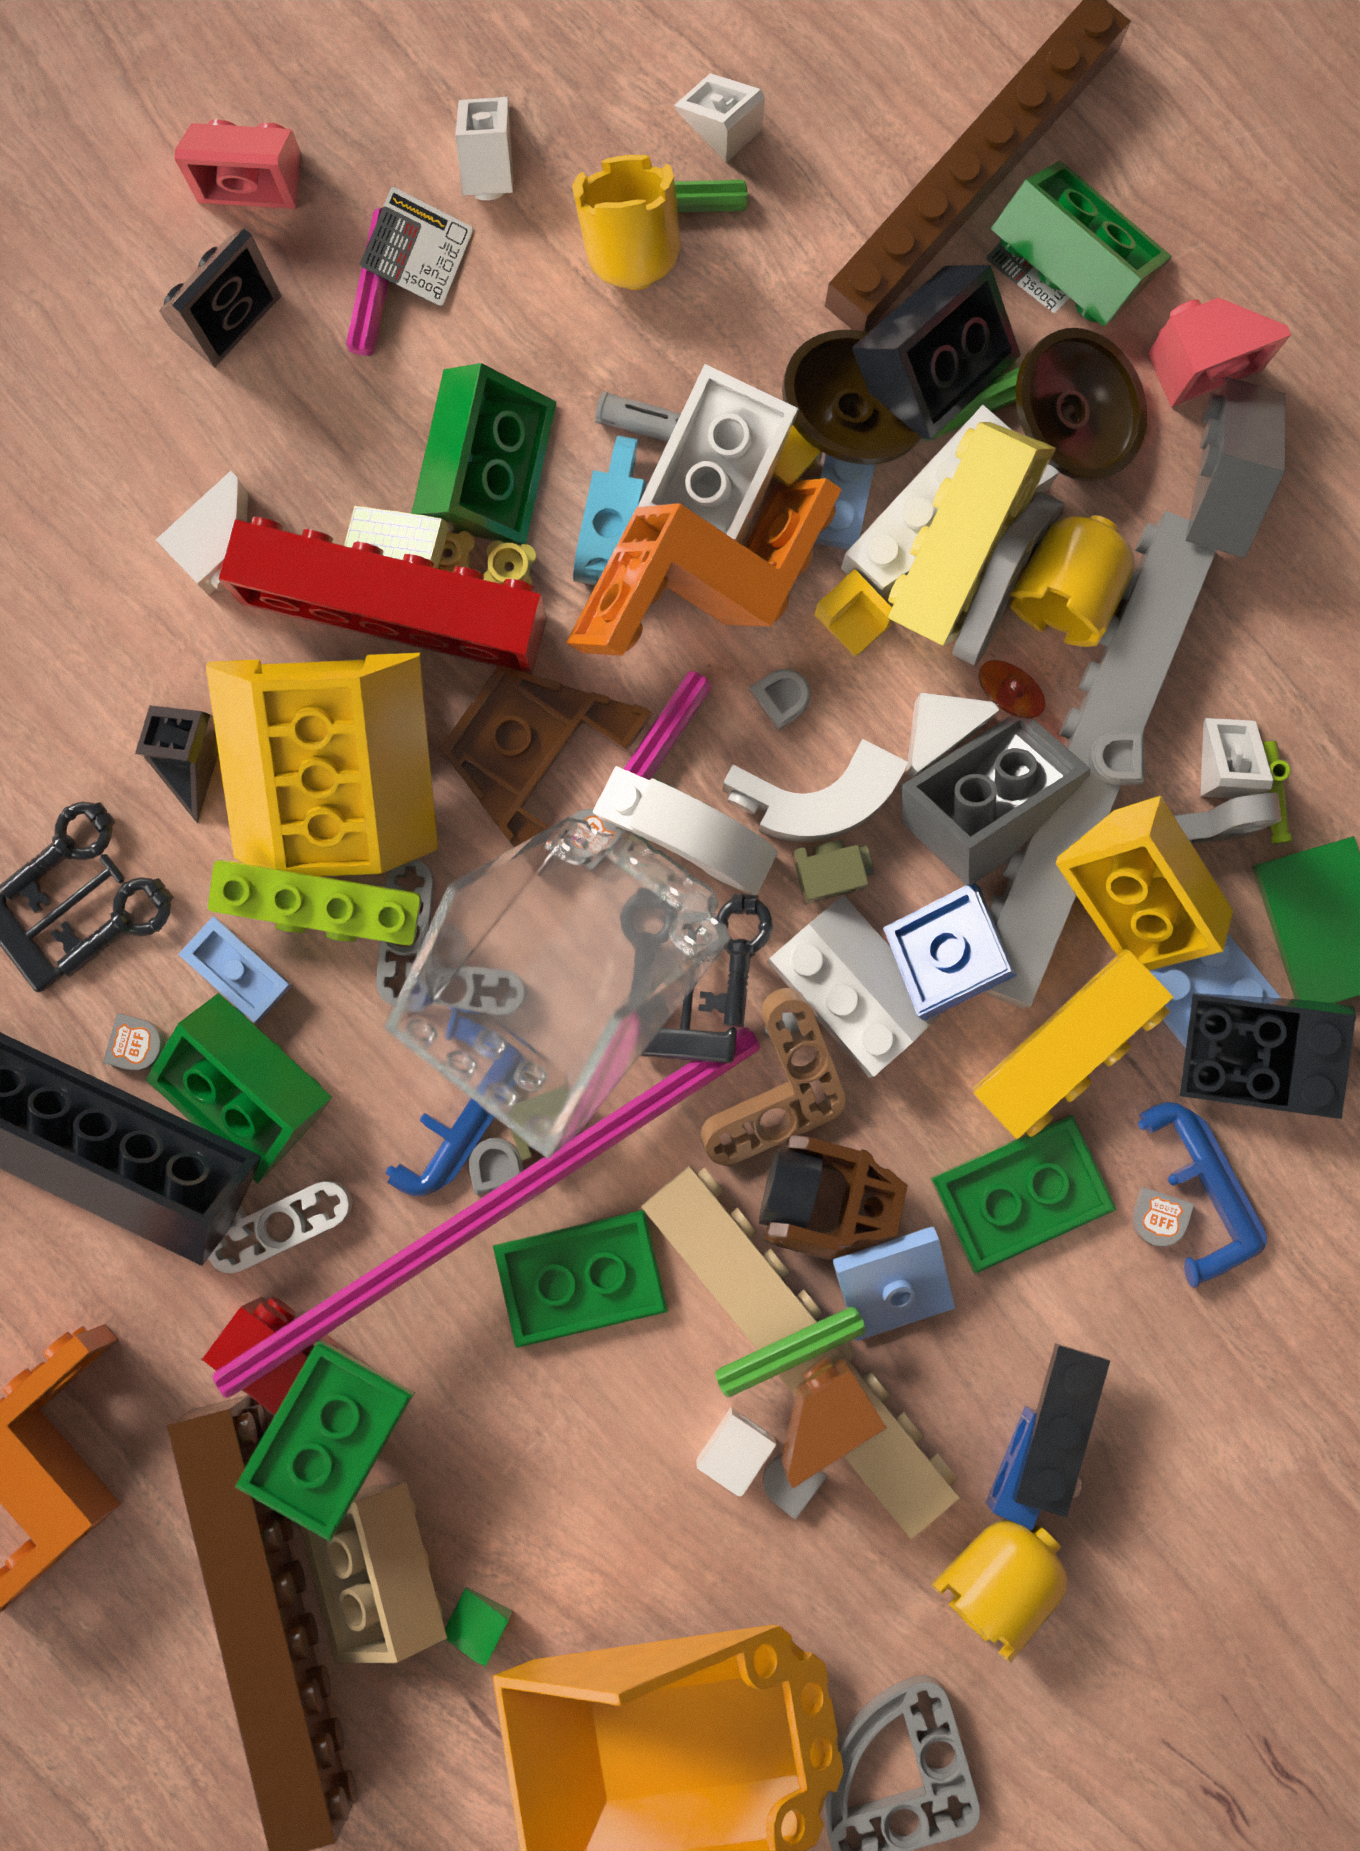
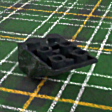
M1193 993L1180 1096L1342 1119L1356 1020L1354 1006L1302 999Z

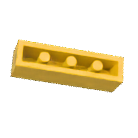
M1124 949L972 1088L973 1093L1016 1139L1025 1132L1030 1137H1033L1053 1119L1054 1116L1049 1110L1063 1097L1068 1102H1071L1090 1086L1092 1080L1088 1075L1102 1062L1107 1067H1110L1131 1048V1045L1126 1040L1140 1027H1143L1148 1032L1169 1014L1170 1010L1165 1005L1173 996L1130 950Z

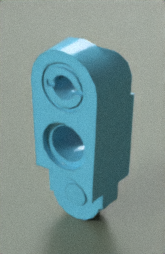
M618 435L613 448L609 472L593 470L576 549L573 570L574 582L596 586L635 509L642 499L647 482H644L642 479L633 478L638 439Z

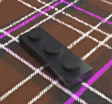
M1055 1343L1012 1499L1015 1502L1067 1518L1110 1365V1360Z

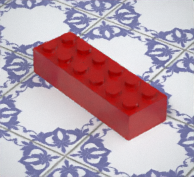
M253 517L251 523L237 519L234 520L219 580L240 604L495 667L501 665L533 675L547 621L541 594L534 592L535 587L533 585L516 579H505L504 584L484 580L483 573L467 567L455 566L453 572L433 568V561L413 554H404L403 560L384 556L383 549L365 542H353L352 548L333 543V537L316 530L304 529L302 535L283 531V525L262 517Z

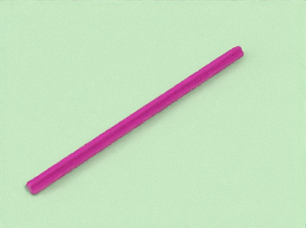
M743 1027L737 1031L733 1062H689L214 1372L212 1379L219 1392L225 1398L234 1396L759 1051L760 1044L754 1033L748 1027Z

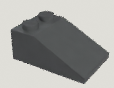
M1021 708L902 785V823L969 887L1007 862L1090 776L1091 768Z

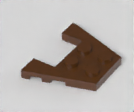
M498 665L443 742L440 749L532 873L539 877L565 838L524 810L523 806L581 724L587 725L627 752L652 717V711L646 707L635 704L632 706L612 700L608 696L594 692H584L563 686L560 682Z

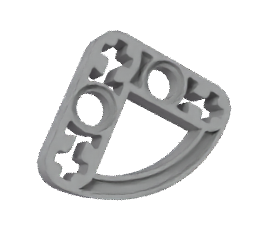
M918 1675L896 1683L869 1701L849 1723L837 1744L838 1751L841 1752L844 1773L837 1792L828 1791L824 1802L825 1821L832 1851H913L971 1832L978 1824L980 1805L950 1701L942 1684L934 1677ZM927 1690L930 1698H939V1700L931 1703L937 1727L929 1729L926 1727L920 1708H911L910 1706L918 1702L917 1693ZM903 1714L923 1786L847 1809L851 1780L863 1752L881 1729ZM945 1722L948 1723L947 1727H940ZM917 1730L924 1731L920 1735L916 1734ZM944 1741L954 1748L953 1760L944 1768L937 1769L931 1767L925 1761L926 1750L932 1743ZM957 1795L961 1803L969 1802V1804L961 1807L962 1816L957 1819H952L949 1811L933 1814L937 1826L929 1828V1821L922 1805L923 1803L930 1801V1806L934 1813L945 1810L948 1807L947 1798ZM900 1809L912 1810L919 1817L917 1828L909 1835L901 1836L895 1834L889 1827L891 1816ZM879 1817L882 1834L886 1841L878 1843L876 1832H872L860 1837L861 1846L856 1849H851L848 1841L839 1842L846 1838L845 1828L849 1826H855L859 1834L874 1831L872 1818Z

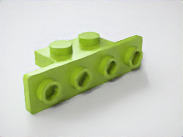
M222 859L215 861L213 864L208 899V910L211 912L276 923L275 928L281 931L305 933L306 929L309 928L326 931L327 938L338 941L355 942L357 937L408 946L415 942L421 905V895L419 893Z

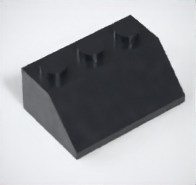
M991 265L944 266L852 347L869 393L921 438L930 440L1021 356Z

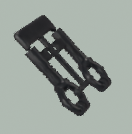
M82 801L66 806L55 823L52 843L43 849L40 854H37L36 858H32L31 862H27L0 884V947L35 992H43L62 977L64 973L71 977L100 954V951L105 950V947L110 946V943L115 942L123 934L142 937L159 932L170 915L171 901L174 896L160 878L139 877L124 882V875L107 854H103L112 838V826L116 821L109 812L107 813V809L101 802ZM80 814H85L100 833L97 841L92 842L89 847L85 848L77 847L75 840L67 834L69 822ZM101 855L99 860L105 866V869L28 931L7 906L6 897L13 901L21 894L29 899L28 905L34 913H40L43 910L40 906L42 902L47 906L53 902L47 893L40 890L38 880L42 878V875L47 874V871L52 870V867L57 866L65 858L88 860ZM110 876L117 883H123L113 899V912L110 913L111 919L99 927V930L94 931V934L89 935V938L82 940L74 935L75 929L67 921L60 925L64 931L60 932L58 929H55L50 933L57 942L63 943V950L66 953L57 961L59 967H54L33 938ZM143 890L149 899L152 898V903L158 909L156 916L152 917L148 923H136L133 915L125 910L127 898L132 896L135 891Z
M639 888L638 893L628 900L620 915L624 936L636 949L635 967L633 969L634 980H632L628 1015L630 1019H637L633 1023L631 1053L635 1056L716 1063L733 1062L737 1040V1029L735 1027H744L747 999L746 986H748L750 959L755 956V952L766 945L774 928L769 909L760 901L759 895L747 894V896L745 894H734L732 899L721 907L714 921V927L718 942L730 955V974H728L727 992L714 996L712 992L700 991V998L706 999L705 1005L699 1004L698 1011L712 1013L714 1009H717L719 1012L724 1013L723 1025L731 1028L726 1032L690 1030L700 928H711L713 921L706 918L690 917L678 919L675 905L665 895L664 889ZM638 907L663 909L665 914L663 920L664 927L658 934L655 935L649 932L638 933L633 925L635 920L634 913ZM732 913L758 915L760 920L758 925L759 933L753 940H733L729 936L727 931L729 927L728 919ZM679 920L680 926L691 927L680 1029L645 1026L641 1020H649L650 1008H656L661 1005L663 1009L676 1010V1003L670 1002L671 997H677L678 991L675 989H664L659 992L657 989L652 988L653 982L651 980L653 979L652 973H654L653 967L656 951L671 938Z

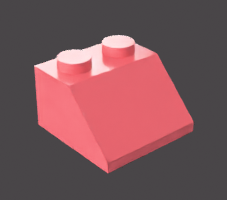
M211 120L208 124H190L175 148L174 159L198 203L297 208L301 151L292 129H286L276 123H261L257 127L236 126L234 123L226 120Z
M1219 297L1203 304L1200 303L1199 299H1194L1171 311V317L1158 332L1159 336L1149 350L1148 356L1168 402L1173 407L1223 387L1226 377L1241 380L1262 372L1291 336L1287 325Z

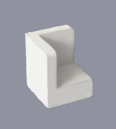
M730 1407L697 1457V1469L735 1495L742 1496L776 1446L775 1438L759 1425Z

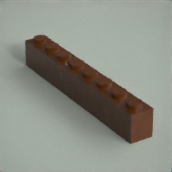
M1082 0L829 282L825 307L852 330L868 332L1120 49L1131 20L1107 0Z

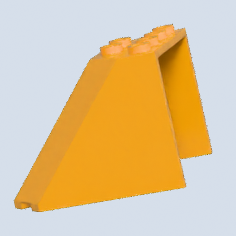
M765 1625L538 1658L493 1675L520 1851H807L816 1846L824 1827L820 1813L828 1791L837 1792L844 1773L841 1752L838 1751L836 1739L838 1733L832 1698H829L827 1686L829 1680L826 1663L814 1653L803 1651L792 1641L793 1636L780 1625Z

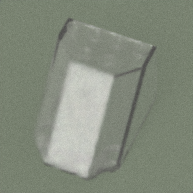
M567 817L448 885L385 1029L440 1072L447 1080L480 1104L488 1113L495 1116L525 1140L528 1145L535 1148L548 1159L578 1135L726 948L730 941V936L726 925L719 923L715 910L719 903L715 891L701 880H697L690 875L685 868L661 850H657L650 845L645 838L615 827L611 834L601 833L593 829L588 821Z

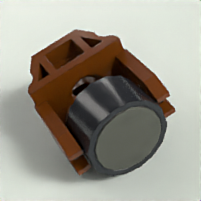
M791 1135L785 1149L779 1147L776 1151L767 1178L759 1215V1224L769 1226L766 1229L764 1241L781 1248L826 1260H833L893 1240L898 1235L908 1185L891 1170L878 1165L874 1161L873 1155L867 1150L861 1149L859 1151L811 1137ZM822 1167L838 1171L846 1181L837 1227L827 1233H819L807 1229L819 1188ZM865 1210L869 1211L873 1217L867 1215Z

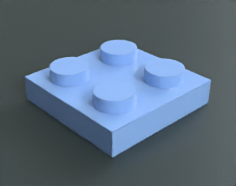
M1229 934L1227 935L1223 952L1150 970L1152 975L1173 996L1165 1005L1170 1012L1163 1021L1185 1048L1193 993L1281 998Z

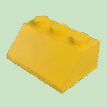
M1162 796L1114 810L1057 857L1055 864L1116 955L1124 949L1130 950L1150 971L1224 951L1233 909Z

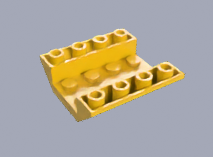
M420 653L367 655L362 670L263 674L261 659L207 662L206 670L235 859L246 864L315 876L364 875L385 873L438 850V833Z

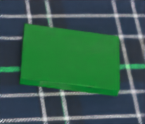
M1355 836L1252 866L1294 999L1336 1003L1359 996L1360 852Z
M1068 1115L1046 1125L1033 1137L1026 1134L930 1178L968 1263L975 1274L1117 1210L1073 1115Z
M643 1209L493 1245L515 1348L668 1312L646 1213Z
M319 1339L235 1487L330 1542L415 1392L323 1339Z

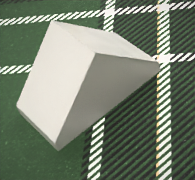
M711 73L674 105L680 116L725 163L762 131L765 103L762 91Z
M920 693L914 704L906 773L912 779L925 771L988 723L999 711L998 707L994 702Z
M1205 718L1203 725L1200 797L1234 799L1248 795L1263 794L1270 790L1273 778L1256 721Z

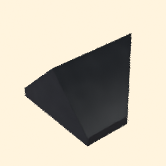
M150 705L135 754L144 756L198 824L219 754L214 718L211 714L203 711Z

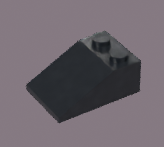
M243 228L229 236L219 247L209 249L201 258L197 271L185 283L177 284L169 291L165 297L164 306L159 312L170 329L215 368L282 295L253 236Z

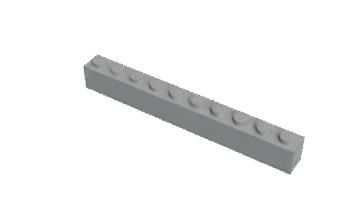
M1165 511L1155 525L1147 523L1140 535L1135 548L1136 552L1142 554L1136 571L1133 570L1131 579L1121 598L1123 603L1117 617H1112L1106 632L1099 641V644L1105 647L1098 663L1090 661L1082 676L1078 689L1086 693L1078 710L1071 707L1059 734L1067 738L1064 746L1088 767H1090L1088 761L1090 748L1098 738L1107 732L1144 730L1217 551L1216 549L1185 541L1189 520ZM1091 771L1090 776L1031 836L1022 849H1019L1006 862L1002 876L1009 878L1002 897L994 895L988 908L1017 976L984 991V993L1022 1009L1031 1007L1076 897L1075 892L1055 864L1057 857L1110 814L1121 785L1104 783L1096 778Z

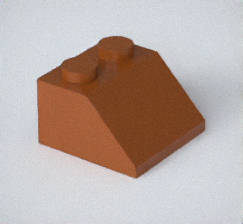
M825 1357L802 1373L806 1380L797 1386L782 1456L786 1478L793 1489L887 1428L843 1357L835 1362H832L830 1357Z

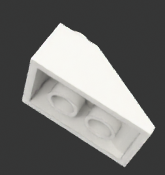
M704 364L638 507L681 503L740 544H743L759 511L799 409Z

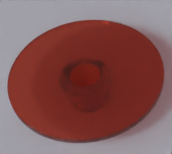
M990 660L981 666L978 673L980 685L989 699L999 708L1011 715L1025 719L1036 718L1043 713L1046 705L1044 694L1035 680L1025 671L1001 660Z

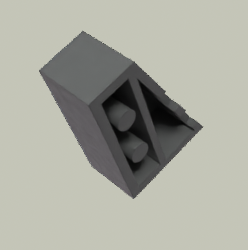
M1226 377L1219 395L1211 393L1202 417V423L1207 425L1200 443V449H1203L1185 541L1240 557H1246L1285 472L1286 393Z

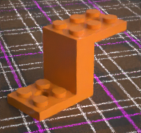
M827 478L795 481L790 487L785 486L783 483H778L746 546H743L681 503L637 507L571 631L566 644L584 654L624 656L625 652L632 649L639 640L643 631L641 621L649 606L661 597L666 587L724 625L772 626L787 609L789 604L788 593L796 578L809 566L813 556L811 549L820 531L824 530L832 521L836 512L834 504L842 489Z
M105 1324L90 1330L82 1326L72 1334L69 1331L66 1332L43 1352V1355L48 1359L46 1362L43 1361L31 1371L29 1368H26L2 1389L7 1397L0 1399V1504L31 1539L4 1561L6 1565L0 1569V1613L121 1505L119 1500L40 1410L118 1340Z

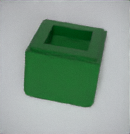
M465 1587L445 1627L447 1637L445 1640L476 1663L486 1667L510 1619L512 1610Z

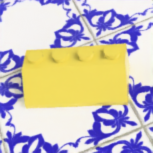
M979 422L976 429L970 427L965 432L956 451V457L961 459L953 479L946 477L935 495L933 506L938 508L932 524L930 528L923 526L913 542L910 554L916 558L908 575L902 573L898 577L890 592L888 601L894 605L888 616L889 619L942 646L957 640L995 548L1005 531L1029 505L1056 448L992 422Z

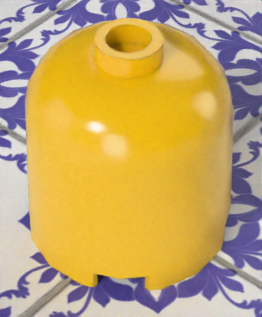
M622 155L607 158L601 161L602 171L592 174L588 178L584 172H581L572 184L588 262L591 270L605 283L630 290H642L669 274L680 255L681 240L674 174L669 164H665L663 168L652 166L651 157L648 155Z
M1093 515L1090 518H1063L1053 523L1043 536L1010 596L1014 597L1010 607L1020 619L1039 632H1043L1046 625H1049L1056 630L1067 633L1063 640L1064 643L1081 647L1097 646L1101 637L1106 632L1131 579L1135 566L1132 549L1122 535L1118 533V527L1105 517Z
M1002 1520L994 1522L985 1528L931 1585L939 1594H944L948 1589L955 1596L948 1605L985 1642L989 1639L993 1643L1000 1640L1004 1646L998 1653L1006 1661L1012 1663L1062 1602L1067 1593L1068 1577L1064 1565L1055 1555L1061 1549V1546L1045 1529L1036 1525L1030 1531L1013 1521Z

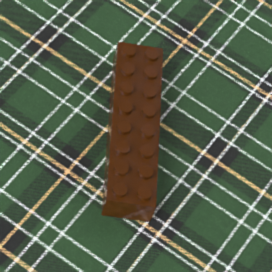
M244 1395L192 1409L166 1426L268 1851H311L336 1844L345 1822L348 1821L349 1813L353 1807L352 1804L357 1801V1790L354 1776L351 1770L344 1771L339 1753L340 1750L344 1749L341 1723L338 1717L331 1718L326 1698L331 1696L329 1673L324 1664L318 1666L313 1646L318 1644L319 1640L316 1620L312 1612L305 1613L301 1593L306 1590L303 1567L299 1560H292L288 1540L293 1539L292 1521L290 1518L235 1487L268 1429L263 1407L261 1405L255 1406L253 1398L249 1395Z

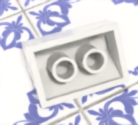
M845 895L841 896L767 961L789 988L796 989L802 993L814 1015L818 1017V1021L868 1077L876 1076L942 1014L940 1013L926 1021L917 1016L891 947Z

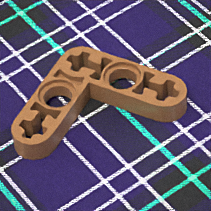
M782 988L774 991L765 999L761 1009L762 1019L788 1082L713 1115L706 1120L701 1128L700 1137L704 1149L711 1161L719 1165L728 1166L743 1161L789 1140L791 1135L799 1136L832 1121L844 1110L846 1104L845 1092L819 1025L805 997L796 989ZM789 1007L793 1010L792 1016L799 1029L790 1033L784 1023L782 1011ZM810 1046L817 1049L815 1058L809 1064L804 1066L791 1064L792 1056L800 1048ZM817 1079L825 1091V1100L820 1103H816V1096L809 1083ZM774 1108L786 1111L784 1119L778 1125L773 1127L760 1125L761 1117L767 1111ZM746 1122L750 1123L754 1131L751 1135H748L744 1126ZM729 1132L732 1141L722 1145L719 1136Z

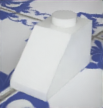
M508 97L459 100L455 136L462 196L474 195L479 200H494L502 197L504 193H513V163Z
M230 471L156 539L163 549L208 596L216 589L221 591L226 588L219 580L234 520L247 522L248 491L238 477Z

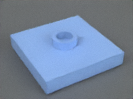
M929 1227L833 1259L846 1309L855 1307L866 1326V1332L864 1335L857 1337L856 1341L955 1309L940 1241L934 1227Z

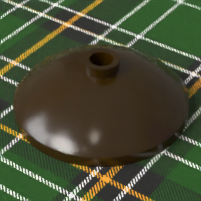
M1065 328L1055 331L1039 340L1028 351L1017 376L1016 407L1025 436L1056 448L1049 465L1053 466L1059 473L1081 481L1101 480L1126 468L1139 452L1147 427L1145 393L1140 378L1128 357L1106 337L1083 328Z
M834 330L819 334L806 341L796 350L788 363L783 377V401L799 409L793 423L796 430L806 441L821 452L838 460L854 464L872 465L886 463L898 459L911 451L921 440V437L869 393L853 353L852 347L866 336L868 332Z

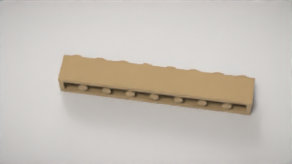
M689 1165L641 1205L642 1209L757 1350L817 1323L816 1320L824 1314L804 1289L795 1295L783 1279L790 1274V1271L771 1248L762 1254L750 1238L757 1231L738 1208L729 1214L717 1197L724 1191L704 1167L696 1173ZM844 1343L779 1374V1378L795 1396L797 1386L806 1380L802 1375L806 1369L825 1357H830L832 1362L843 1357L887 1427L846 1454L844 1458L910 1539L914 1538L960 1499L951 1486L958 1479L938 1453L931 1459L925 1455L917 1445L924 1438L922 1433L904 1412L897 1418L890 1412L883 1402L891 1395L871 1371L862 1377L855 1369L850 1360L857 1354L848 1343Z

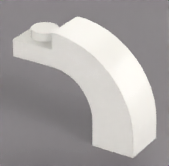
M862 739L844 774L835 783L823 790L806 794L788 792L735 765H732L723 782L722 790L730 794L727 801L735 807L750 814H755L757 808L766 812L760 823L759 832L770 837L792 842L824 841L846 834L870 819L891 795L908 762Z
M615 767L593 810V813L600 819L673 851L700 867L712 878L751 895L758 894L778 853L761 836L713 807L651 778L649 781L619 767Z

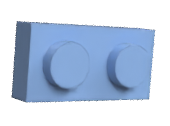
M827 454L825 455L820 479L827 478L840 487L842 491L834 504L836 512L832 521L824 530L820 531L815 543L849 550L860 538L875 464H854L838 460Z
M214 916L178 954L252 1022L257 1024L293 986L222 921Z

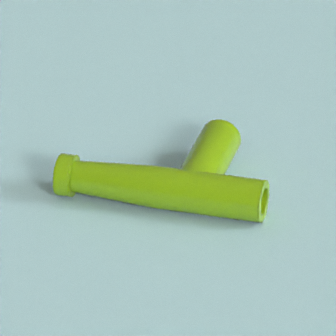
M1277 741L1262 742L1273 778L1271 789L1265 793L1278 794L1281 821L1271 825L1273 834L1271 836L1272 845L1289 843L1293 840L1292 834L1288 830L1283 781L1290 774V766L1285 761L1280 760Z

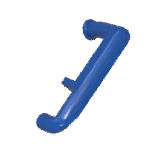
M455 1014L450 1016L444 1043L450 1044V1042L459 1044L490 1063L492 1067L452 1128L426 1113L420 1117V1122L424 1126L444 1138V1141L421 1176L399 1163L397 1168L389 1166L386 1169V1175L390 1177L387 1183L410 1196L429 1195L456 1177L521 1077L523 1071V1063L519 1055L477 1027L458 1020Z
M1173 1102L1157 1104L1140 1113L1141 1121L1138 1122L1139 1128L1143 1131L1147 1130L1151 1134L1173 1123L1193 1162L1171 1173L1168 1177L1169 1184L1174 1186L1198 1175L1233 1242L1200 1259L1194 1260L1192 1257L1185 1259L1184 1271L1189 1285L1192 1288H1197L1200 1283L1214 1279L1261 1253L1267 1244L1265 1229L1207 1122L1190 1109Z

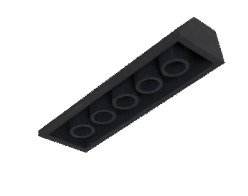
M0 1032V1169L203 1266L229 1231L261 1162V1155Z

